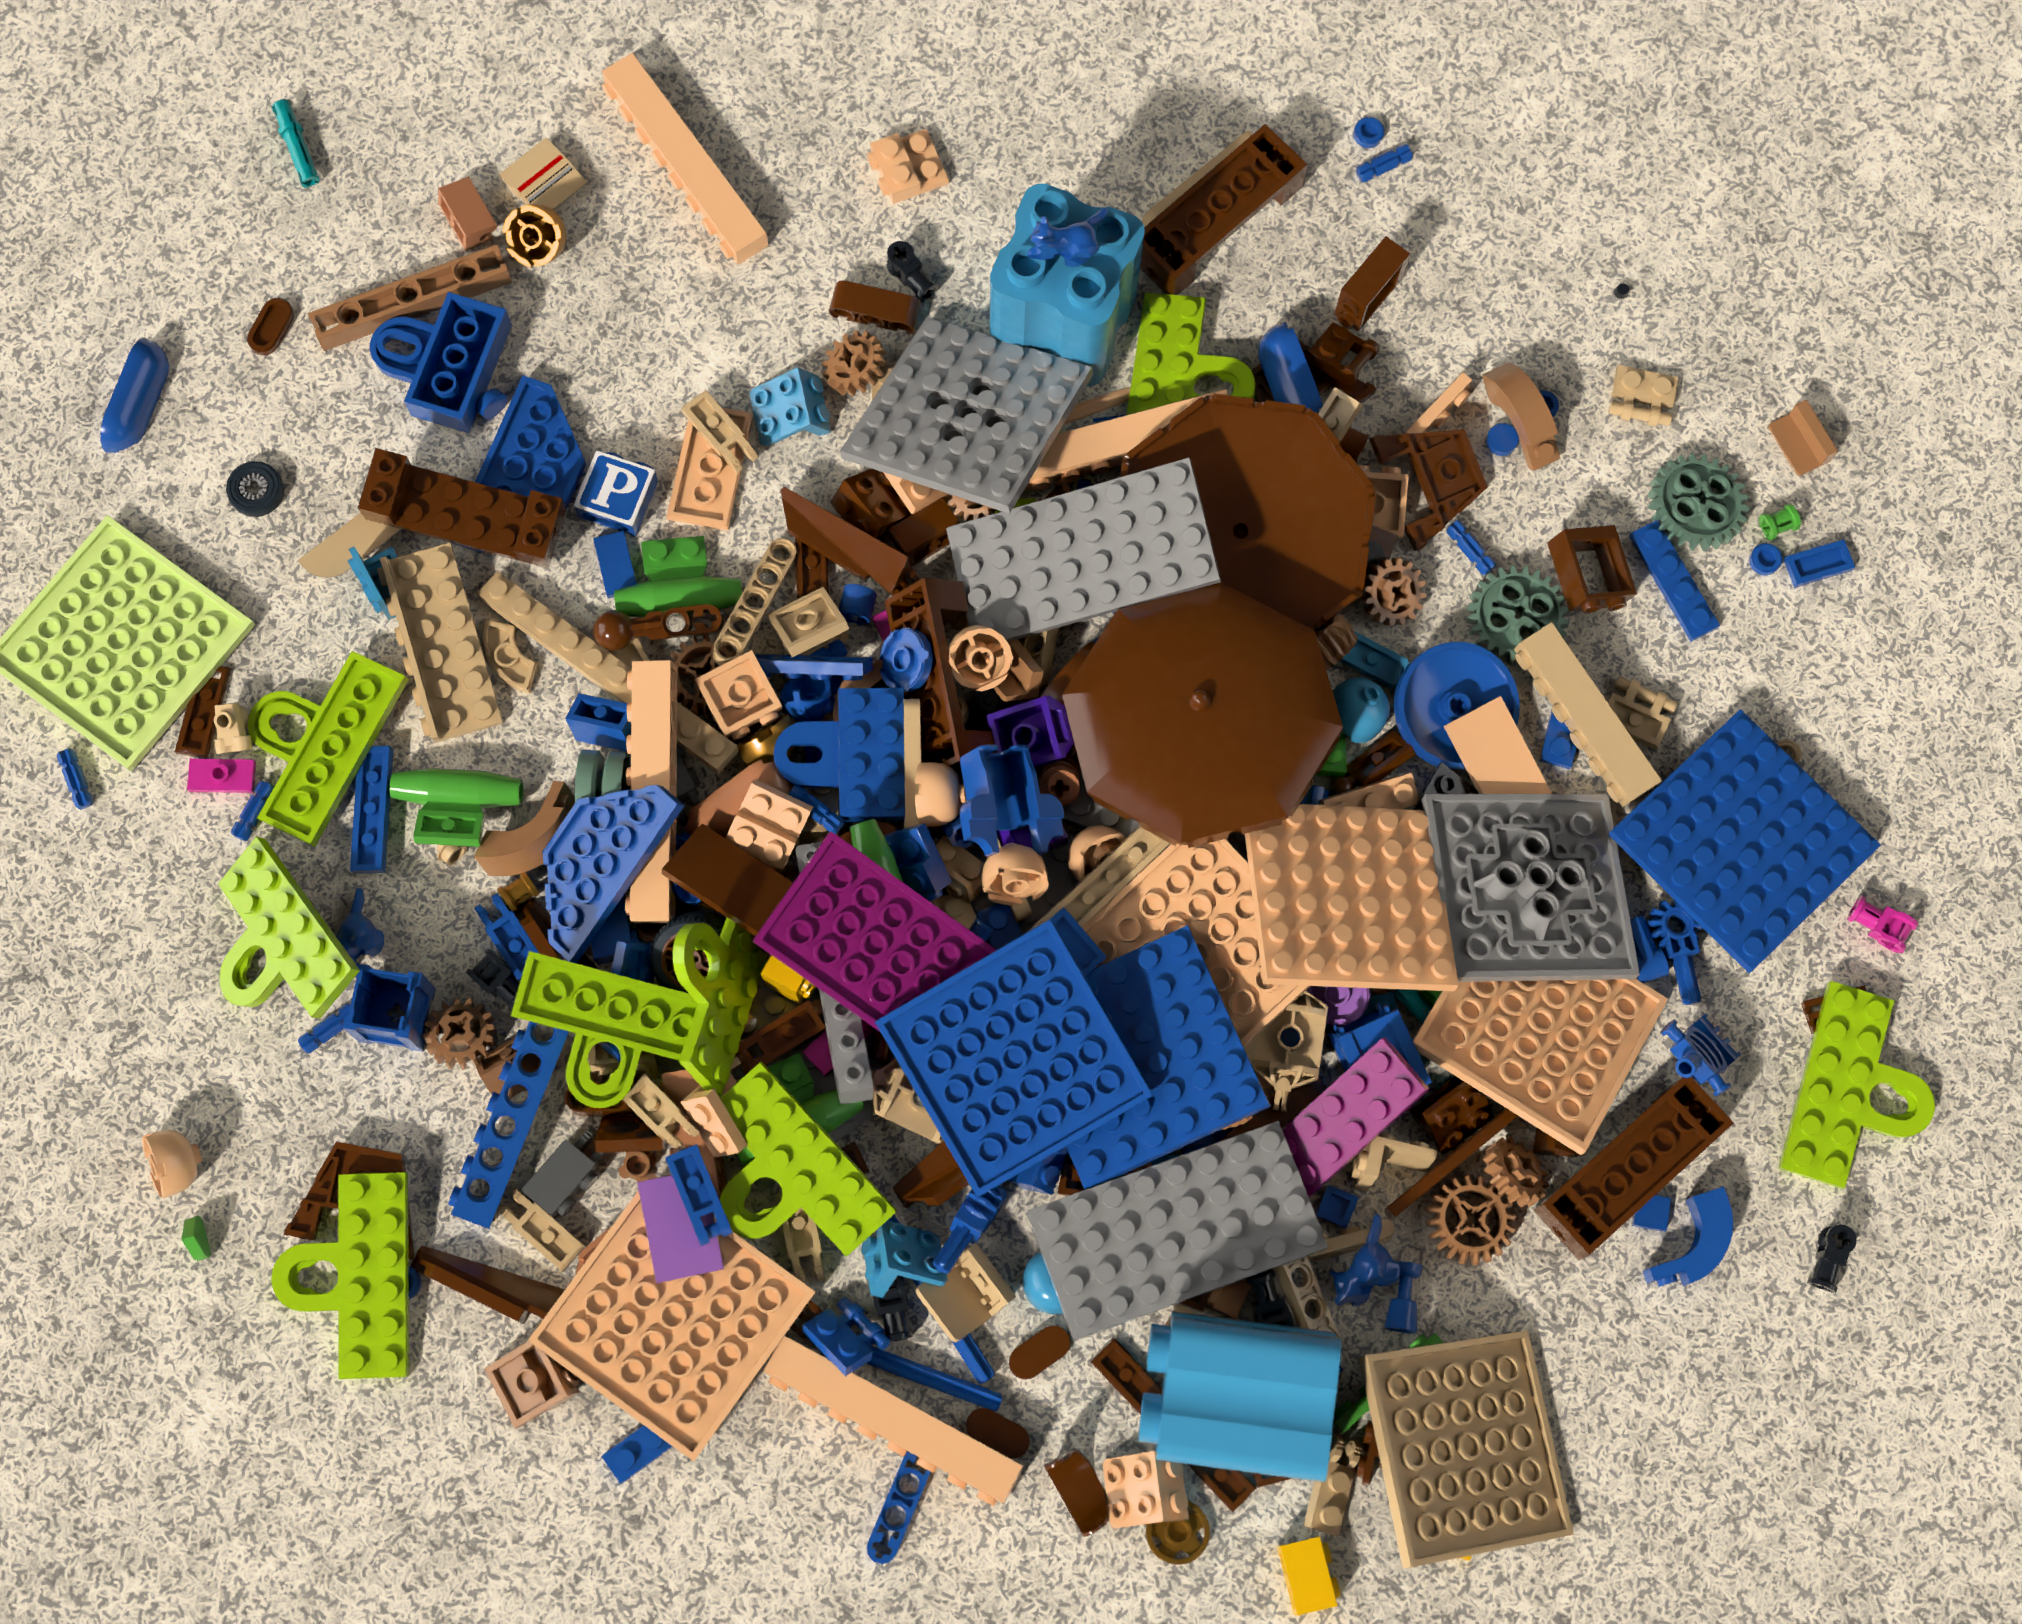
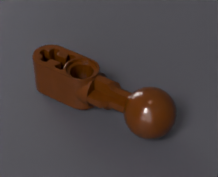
M710 604L648 612L645 617L630 619L628 615L621 611L609 610L598 616L593 626V634L601 647L610 651H617L628 646L632 639L636 637L647 636L651 640L716 634L723 628L725 620L721 610ZM707 611L717 617L716 621L711 622V628H708L704 623H694L696 630L692 631L693 620L690 616L691 612H694L693 617L696 619L706 617ZM676 614H681L685 619V626L679 632H673L669 627L670 618Z

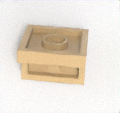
M824 587L767 614L770 624L781 640L786 655H791V657L810 655L822 647L826 649L829 647L828 644L836 639H840L842 642L849 639L846 632L849 630L847 622Z

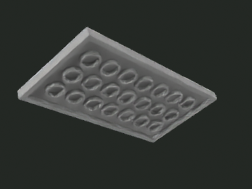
M1190 458L1012 509L1010 514L999 512L946 528L958 581H963L969 609L966 613L969 626H989L1000 632L1007 642L1116 612L1120 608L1222 582Z
M1279 1121L1027 1211L1030 1224L1073 1341L1328 1248Z

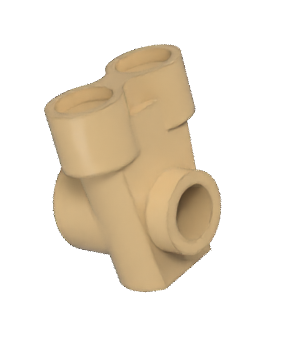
M239 702L215 705L214 724L217 728V739H214L216 754L253 749L251 734L247 735L245 729L248 726L249 713L244 707L239 705Z

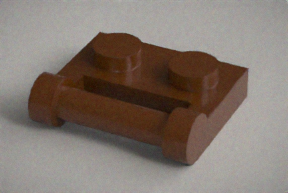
M1332 322L1310 348L1305 358L1309 364L1345 385H1352L1359 377V371L1368 360L1374 359L1380 349L1374 340L1368 339L1364 341L1351 333L1347 328ZM1350 351L1357 354L1350 364L1345 366L1341 364Z

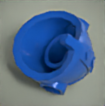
M802 674L800 678L790 679L784 685L780 695L782 713L790 714L798 722L821 721L827 713H833L835 699L832 696L829 679H813V674Z

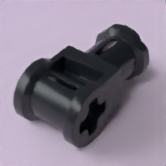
M896 241L889 246L887 250L888 272L892 276L897 277L904 286L908 285L916 295L915 297L921 302L934 295L939 289V284L936 281H931L922 270V263L915 256L913 247L905 241Z
M488 948L485 951V957L473 969L468 968L465 973L494 998L499 996L509 1005L508 1010L512 1012L519 983L514 979L515 975L509 970V967ZM509 988L513 993H515V995H512L506 989Z
M1839 1224L1826 1227L1820 1232L1818 1236L1819 1247L1815 1259L1818 1261L1813 1277L1808 1278V1284L1824 1291L1837 1293L1836 1281L1842 1266H1846L1849 1253L1854 1250L1857 1243L1856 1234L1852 1228ZM1838 1234V1240L1842 1241L1841 1246H1836L1837 1242L1832 1239L1833 1235Z
M1271 1269L1246 1278L1247 1284H1251L1255 1301L1251 1302L1254 1311V1321L1294 1327L1284 1297L1277 1293L1273 1279L1276 1275L1275 1271Z
M899 1275L889 1288L897 1289L887 1291L883 1298L873 1296L874 1306L877 1308L878 1317H882L884 1332L890 1339V1343L913 1338L912 1332L908 1331L905 1312H908V1298L904 1277ZM893 1316L896 1318L897 1331L894 1330Z

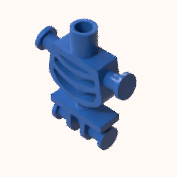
M1707 1013L1688 1027L1685 1032H1682L1676 1026L1677 1021L1673 1019L1660 1033L1663 1036L1667 1035L1673 1041L1670 1051L1678 1059L1675 1066L1677 1073L1684 1078L1692 1076L1699 1085L1709 1082L1715 1090L1713 1093L1715 1097L1723 1094L1732 1085L1730 1083L1726 1084L1720 1074L1741 1055V1052L1738 1051L1736 1053L1728 1044L1731 1041L1728 1037L1723 1041L1719 1038L1717 1033L1721 1029L1719 1026L1714 1027L1707 1019L1709 1015Z

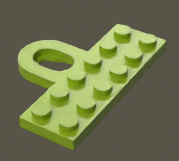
M1145 292L1126 416L1198 397L1199 395L1195 392L1194 386L1197 380L1205 375H1214L1222 381L1232 384L1234 390L1231 396L1254 399L1255 380L1253 373L1245 363L1232 357L1199 354L1206 297Z
M351 651L321 706L288 691L272 692L257 701L248 718L249 735L251 734L252 741L263 751L288 763L257 818L315 847L409 679L401 673ZM281 713L287 716L298 714L304 717L307 728L305 734L296 742H284L280 739L278 732L272 729V718Z
M256 836L218 883L248 926L222 962L220 969L222 993L230 1003L252 1008L264 1003L285 979L312 1018L321 1019L360 970L267 840ZM263 948L266 954L265 968L252 984H249L246 980V973L251 966L252 957L257 950Z
M727 917L720 937L706 923H688L678 931L673 946V966L676 977L684 989L698 1003L679 1063L705 1091L714 1089L718 1096L723 1095L725 1085L729 1080L732 1063L739 1049L740 1038L748 1021L749 1010L757 993V985L761 972L766 965L768 952L752 942L755 937L753 934ZM694 949L702 950L707 956L708 974L706 979L695 966Z
M529 951L511 1016L576 1033L566 1066L567 1086L572 1095L582 1104L593 1108H606L617 1104L628 1094L634 1080L641 1051L676 1060L680 1059L698 1003L688 993ZM610 1042L619 1050L620 1063L618 1068L610 1074L607 1082L596 1084L590 1078L591 1068L588 1062V1054L597 1043Z
M1834 981L1827 983L1778 1169L1844 1189L1861 1127L1890 1137L1905 1138L1922 1132L1930 1124L1935 1111V1101L1932 1091L1925 1081L1910 1072L1878 1063L1895 1000ZM1877 1084H1886L1892 1087L1897 1095L1906 1099L1908 1104L1906 1112L1901 1115L1893 1113L1888 1116L1876 1112L1870 1103L1872 1089Z
M762 1061L720 1098L746 1141V1148L755 1157L729 1180L720 1198V1203L731 1230L737 1235L751 1239L768 1236L802 1208L847 1257L897 1212V1209ZM764 1177L777 1181L782 1188L783 1194L779 1204L771 1208H763L756 1213L747 1210L745 1198L750 1194L754 1181Z
M408 1173L338 1175V1242L307 1243L292 1246L278 1257L272 1270V1288L276 1297L284 1306L300 1312L338 1311V1379L409 1376ZM322 1260L332 1263L338 1272L336 1286L330 1292L324 1294L318 1293L313 1288L302 1286L298 1280L302 1269L312 1267Z

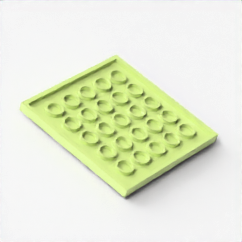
M107 515L0 638V674L132 772L187 707L196 693L198 694L214 675L217 668L225 662L255 624L244 614Z

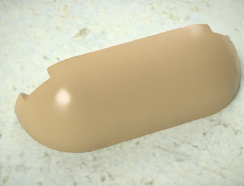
M360 512L300 558L298 562L305 570L315 576L323 578L337 577L351 569L347 561L353 558L349 551L350 548L355 546L361 558L364 559L401 529L366 520Z

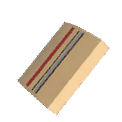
M544 138L499 174L518 199L521 198L526 205L544 204L552 209H556L587 184V181L547 138Z

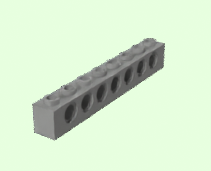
M822 842L795 846L797 876ZM818 989L839 1103L841 1105L872 1100L874 1087L861 1018Z

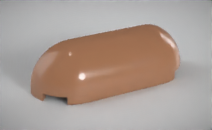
M759 760L694 806L687 814L689 820L686 827H683L685 833L692 835L701 824H704L726 838L754 779L786 794H789L793 785L780 774L775 762L763 764L762 760Z

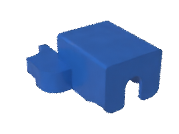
M983 745L960 757L967 801L960 809L964 841L976 842L982 848L985 856H993L1000 852L996 831L1021 830L1029 826L1032 847L1039 855L1048 852V845L1051 839H1057L1064 835L1061 819L1064 818L1062 804L1051 794H1040L1036 770L1029 753V746L1014 745L1003 752L992 753L998 749L997 745Z

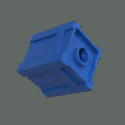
M356 963L360 972L355 976L356 982L349 1015H345L342 1028L358 1042L385 1044L423 1052L425 1044L423 1034L426 1028L424 1024L428 1019L431 1001H434L436 991L434 985L422 973L409 971L408 974L376 970L370 965ZM399 1005L400 1010L405 1012V1016H401L398 1018L397 1023H393L392 1017L388 1015L389 1010H394L395 1006Z
M1376 1003L1377 1010L1348 1025L1339 1028L1336 1025H1330L1333 1031L1326 1033L1344 1072L1381 1038L1386 1037L1426 1085L1432 1083L1398 1009L1390 1010L1388 1006L1381 1007V1004Z

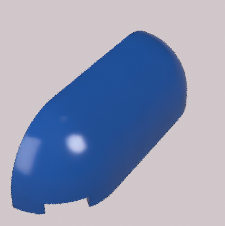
M1287 322L1279 323L1271 327L1264 334L1258 347L1259 361L1274 401L1306 405V408L1319 413V409L1323 407L1297 335L1293 328L1287 329Z
M140 338L131 348L106 408L100 432V441L104 452L118 453L135 443L137 444L147 429L169 373V364L165 352L150 339Z

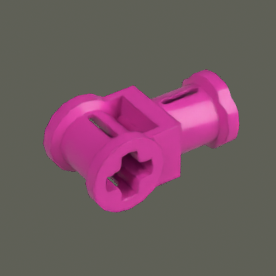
M1863 895L1856 900L1847 916L1848 921H1856L1870 929L1868 936L1877 940L1880 945L1900 954L1906 949L1905 942L1910 932L1916 930L1918 922L1910 915L1896 911L1889 906L1881 910L1867 902L1866 897Z

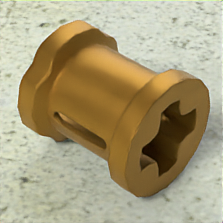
M525 872L521 873L518 879L506 887L500 886L497 888L512 912H515L517 906L531 896L537 897L540 895Z

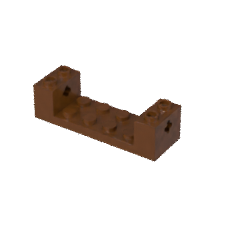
M1264 124L1144 227L1140 269L1165 294L1179 295L1194 282L1197 264L1274 199L1282 206L1303 187L1308 164Z
M375 448L358 505L359 511L366 520L548 569L566 511L562 498L531 490L528 497L413 466L407 456Z
M924 577L885 600L890 632L903 628L917 629L926 635L932 648V669L927 681L921 688L913 692H903L904 699H920L921 763L934 762L946 764L952 767L961 777L960 757L979 746L995 745L992 731L964 730L953 671L949 664V651L944 625L969 611L963 581Z
M1681 1077L1656 1098L1652 1105L1566 1183L1552 1192L1533 1211L1579 1261L1594 1252L1730 1128L1734 1122L1692 1077Z

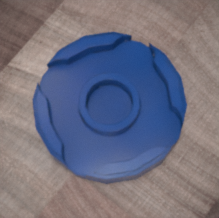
M911 628L897 629L891 632L884 640L880 651L879 660L882 661L883 669H880L881 677L888 687L903 688V692H913L921 688L929 677L933 661L931 644L926 635L917 629Z

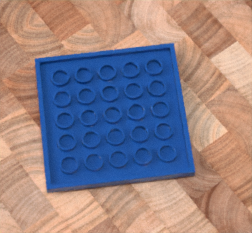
M1741 709L1608 834L1748 973H1751L1881 846L1872 835Z
M1051 919L875 1021L977 1197L1153 1096Z
M1188 925L1093 969L1085 976L1086 981L1153 1093L1152 1097L1066 1146L1085 1190L1108 1182L1271 1107Z

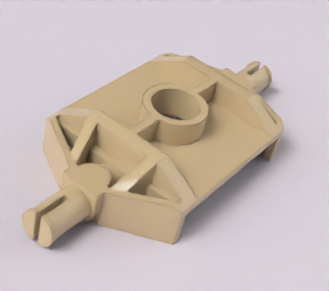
M1307 991L1302 993L1257 1035L1252 1066L1255 1073L1271 1084L1274 1090H1276L1272 1108L1275 1111L1279 1110L1280 1098H1282L1280 1111L1287 1112L1288 1095L1291 1089L1318 1080L1328 1006ZM1292 1028L1299 1033L1300 1041L1297 1045L1288 1047L1282 1043L1280 1035L1285 1029Z
M896 1058L880 1070L875 1069L874 1071L870 1069L874 1087L873 1099L871 1100L872 1115L885 1118L935 1142L936 1145L944 1141L926 1109L915 1105L913 1101L915 1090Z

